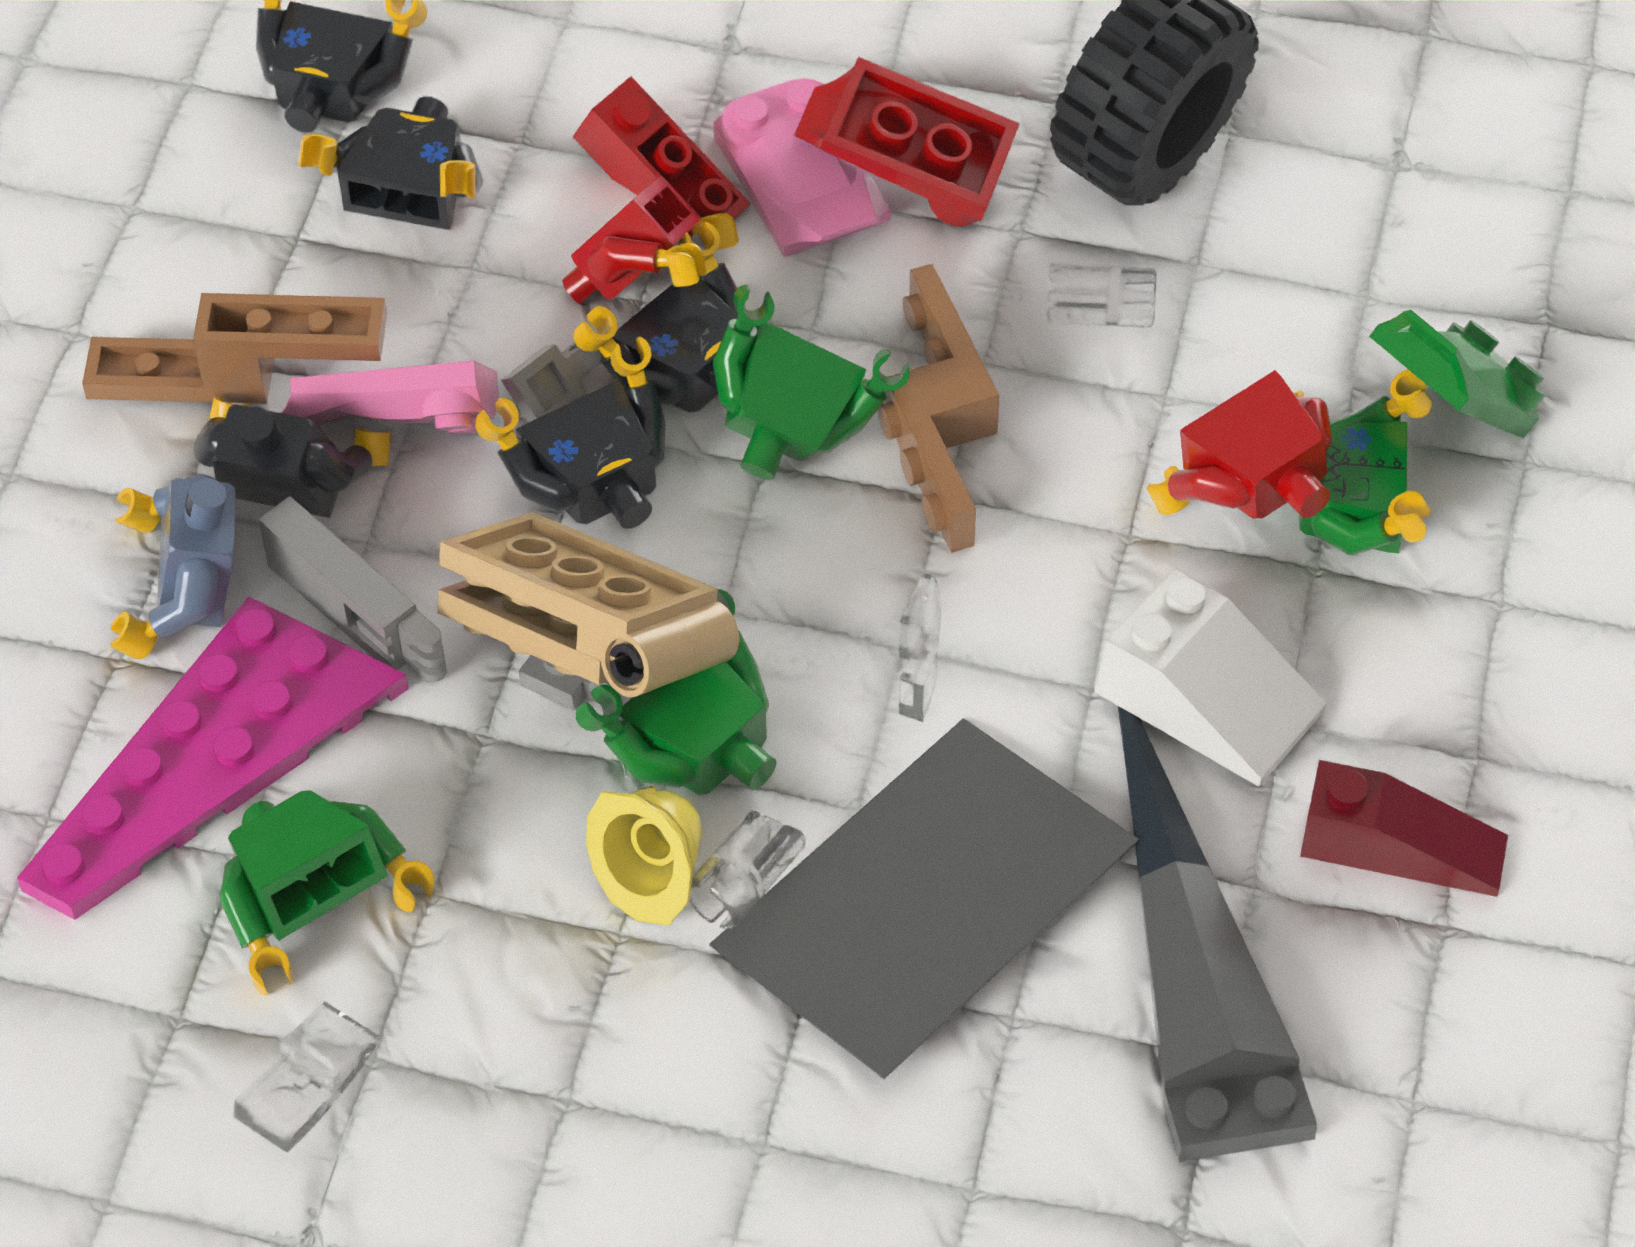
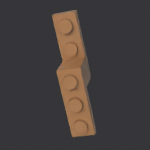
M928 264L910 270L909 295L903 297V310L910 329L913 332L920 330L925 340L924 349L928 365L909 370L908 381L902 388L895 391L885 390L886 400L878 409V416L886 438L888 440L896 438L901 448L900 462L908 484L910 486L918 484L923 494L922 507L929 528L932 532L941 531L950 552L953 553L974 546L976 507L947 448L997 434L999 394L933 264Z
M201 293L193 339L91 337L82 381L86 399L213 403L214 396H221L228 403L267 404L274 358L381 361L387 319L385 298Z

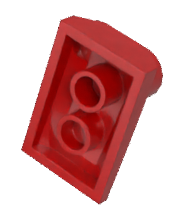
M858 57L854 67L841 77L814 88L794 136L871 174L927 198L931 211L937 218L947 224L961 227L970 226L982 220L1020 123Z

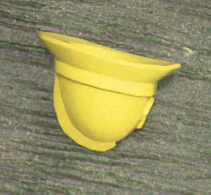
M656 786L642 788L631 794L603 791L587 816L586 846L593 872L610 902L639 922L669 926L690 901L692 876L703 835L699 812L688 799L672 791L657 790Z

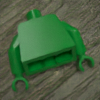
M742 285L737 288L733 298L738 317L737 319H731L728 323L713 360V368L719 402L727 409L725 425L729 429L750 438L740 464L741 468L756 477L772 480L776 475L783 455L794 460L803 461L815 452L829 453L859 433L886 400L884 391L898 390L907 383L909 363L907 362L903 366L902 371L897 376H884L879 369L890 357L891 350H881L873 359V377L870 380L863 379L867 369L769 323L768 321L774 314L775 308L769 291L765 293L764 301L758 309H745L744 304L748 300L750 289L748 285Z
M718 589L717 601L726 606L734 616L735 603L728 592ZM740 631L738 650L734 657L727 662L632 697L624 705L618 692L610 685L602 684L591 691V696L601 705L603 716L598 714L588 702L582 703L576 709V721L579 726L593 732L602 729L606 734L604 743L628 771L641 782L676 788L684 786L700 795L709 794L725 778L732 774L749 789L756 790L769 780L776 768V759L761 748L767 739L766 713L769 708L768 698L758 665Z

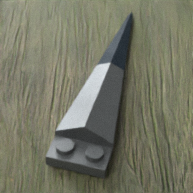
M1118 706L1134 836L1139 839L1135 848L1151 982L1162 1101L1179 1162L1315 1140L1317 1121L1299 1069L1300 1058L1140 718Z

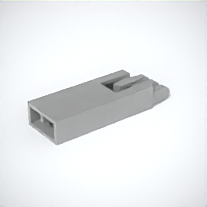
M291 496L258 519L268 566L371 657L397 670L408 664L422 678L429 682H438L446 676L447 669L440 629L416 609L414 602Z

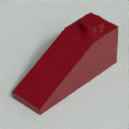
M1319 760L1300 857L1498 897L1508 835L1387 773Z

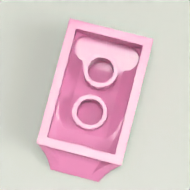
M795 79L740 97L730 102L724 109L723 114L713 122L715 141L784 257L891 220V210L869 172L794 136L814 88L823 85V83L814 79Z
M463 361L290 378L291 395L282 413L307 418L318 425L349 416H356L389 423H435L436 430H448V434L477 433L475 421L477 415L482 410L486 411L490 420L495 419L496 416L495 402L498 401L499 397L497 371L476 361Z

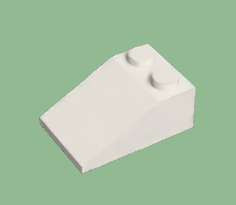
M1176 568L1171 570L1106 639L1094 691L1258 787L1324 713L1327 704L1229 598Z

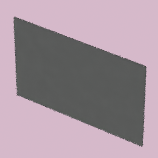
M963 718L709 943V946L885 1080L1139 842V839Z

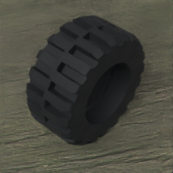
M1121 0V4L1115 11L1111 10L1101 22L1102 26L1093 38H1089L1081 50L1083 54L1077 64L1072 66L1066 78V87L1058 96L1055 104L1057 113L1051 119L1050 131L1052 136L1050 140L1059 161L1124 205L1151 204L1159 200L1161 193H1169L1176 187L1178 180L1183 175L1187 176L1196 166V161L1204 152L1207 153L1215 142V137L1222 126L1227 124L1233 114L1232 109L1238 99H1241L1247 86L1245 82L1248 75L1252 73L1256 62L1254 54L1258 51L1259 40L1254 22L1249 14L1228 0Z

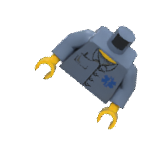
M194 474L186 479L177 478L171 480L169 486L157 489L153 497L129 487L123 489L118 494L117 501L128 505L129 509L125 515L116 518L117 523L143 533H150L156 528L162 517L160 526L158 603L156 608L149 611V619L147 621H143L128 612L120 613L111 624V631L119 634V636L110 643V647L131 658L143 659L154 647L157 635L167 638L189 625L221 627L234 555L235 486L230 483L218 482L208 475Z

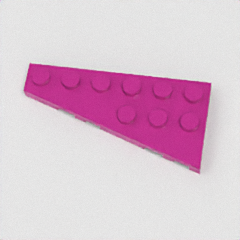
M248 596L19 874L17 880L21 891L76 920L141 875V866L171 845L176 849L180 848L197 836L196 828L221 810L226 815L309 759V750L337 730L345 734L362 722V713L383 698L387 697L392 701L409 689L407 674Z

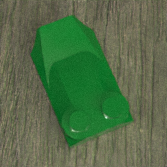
M1407 310L1391 320L1378 324L1369 335L1372 340L1459 412L1523 439L1539 420L1537 407L1546 395L1538 386L1544 377L1516 356L1508 363L1494 351L1499 341L1474 321L1470 320L1464 328L1453 322L1446 332L1436 331L1415 312Z

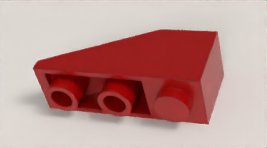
M632 76L594 106L573 135L576 142L611 179L636 195H639L662 175L698 218L725 213L735 220L751 205L748 199Z

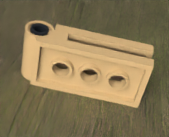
M530 512L440 542L439 566L464 576L465 581L438 589V614L463 624L464 629L468 632L485 634L508 644L509 649L513 652L533 655L551 663L560 673L578 675L598 685L608 682L616 692L625 697L639 696L727 662L734 657L738 650L739 630L737 623L729 609L717 601V588L536 513Z

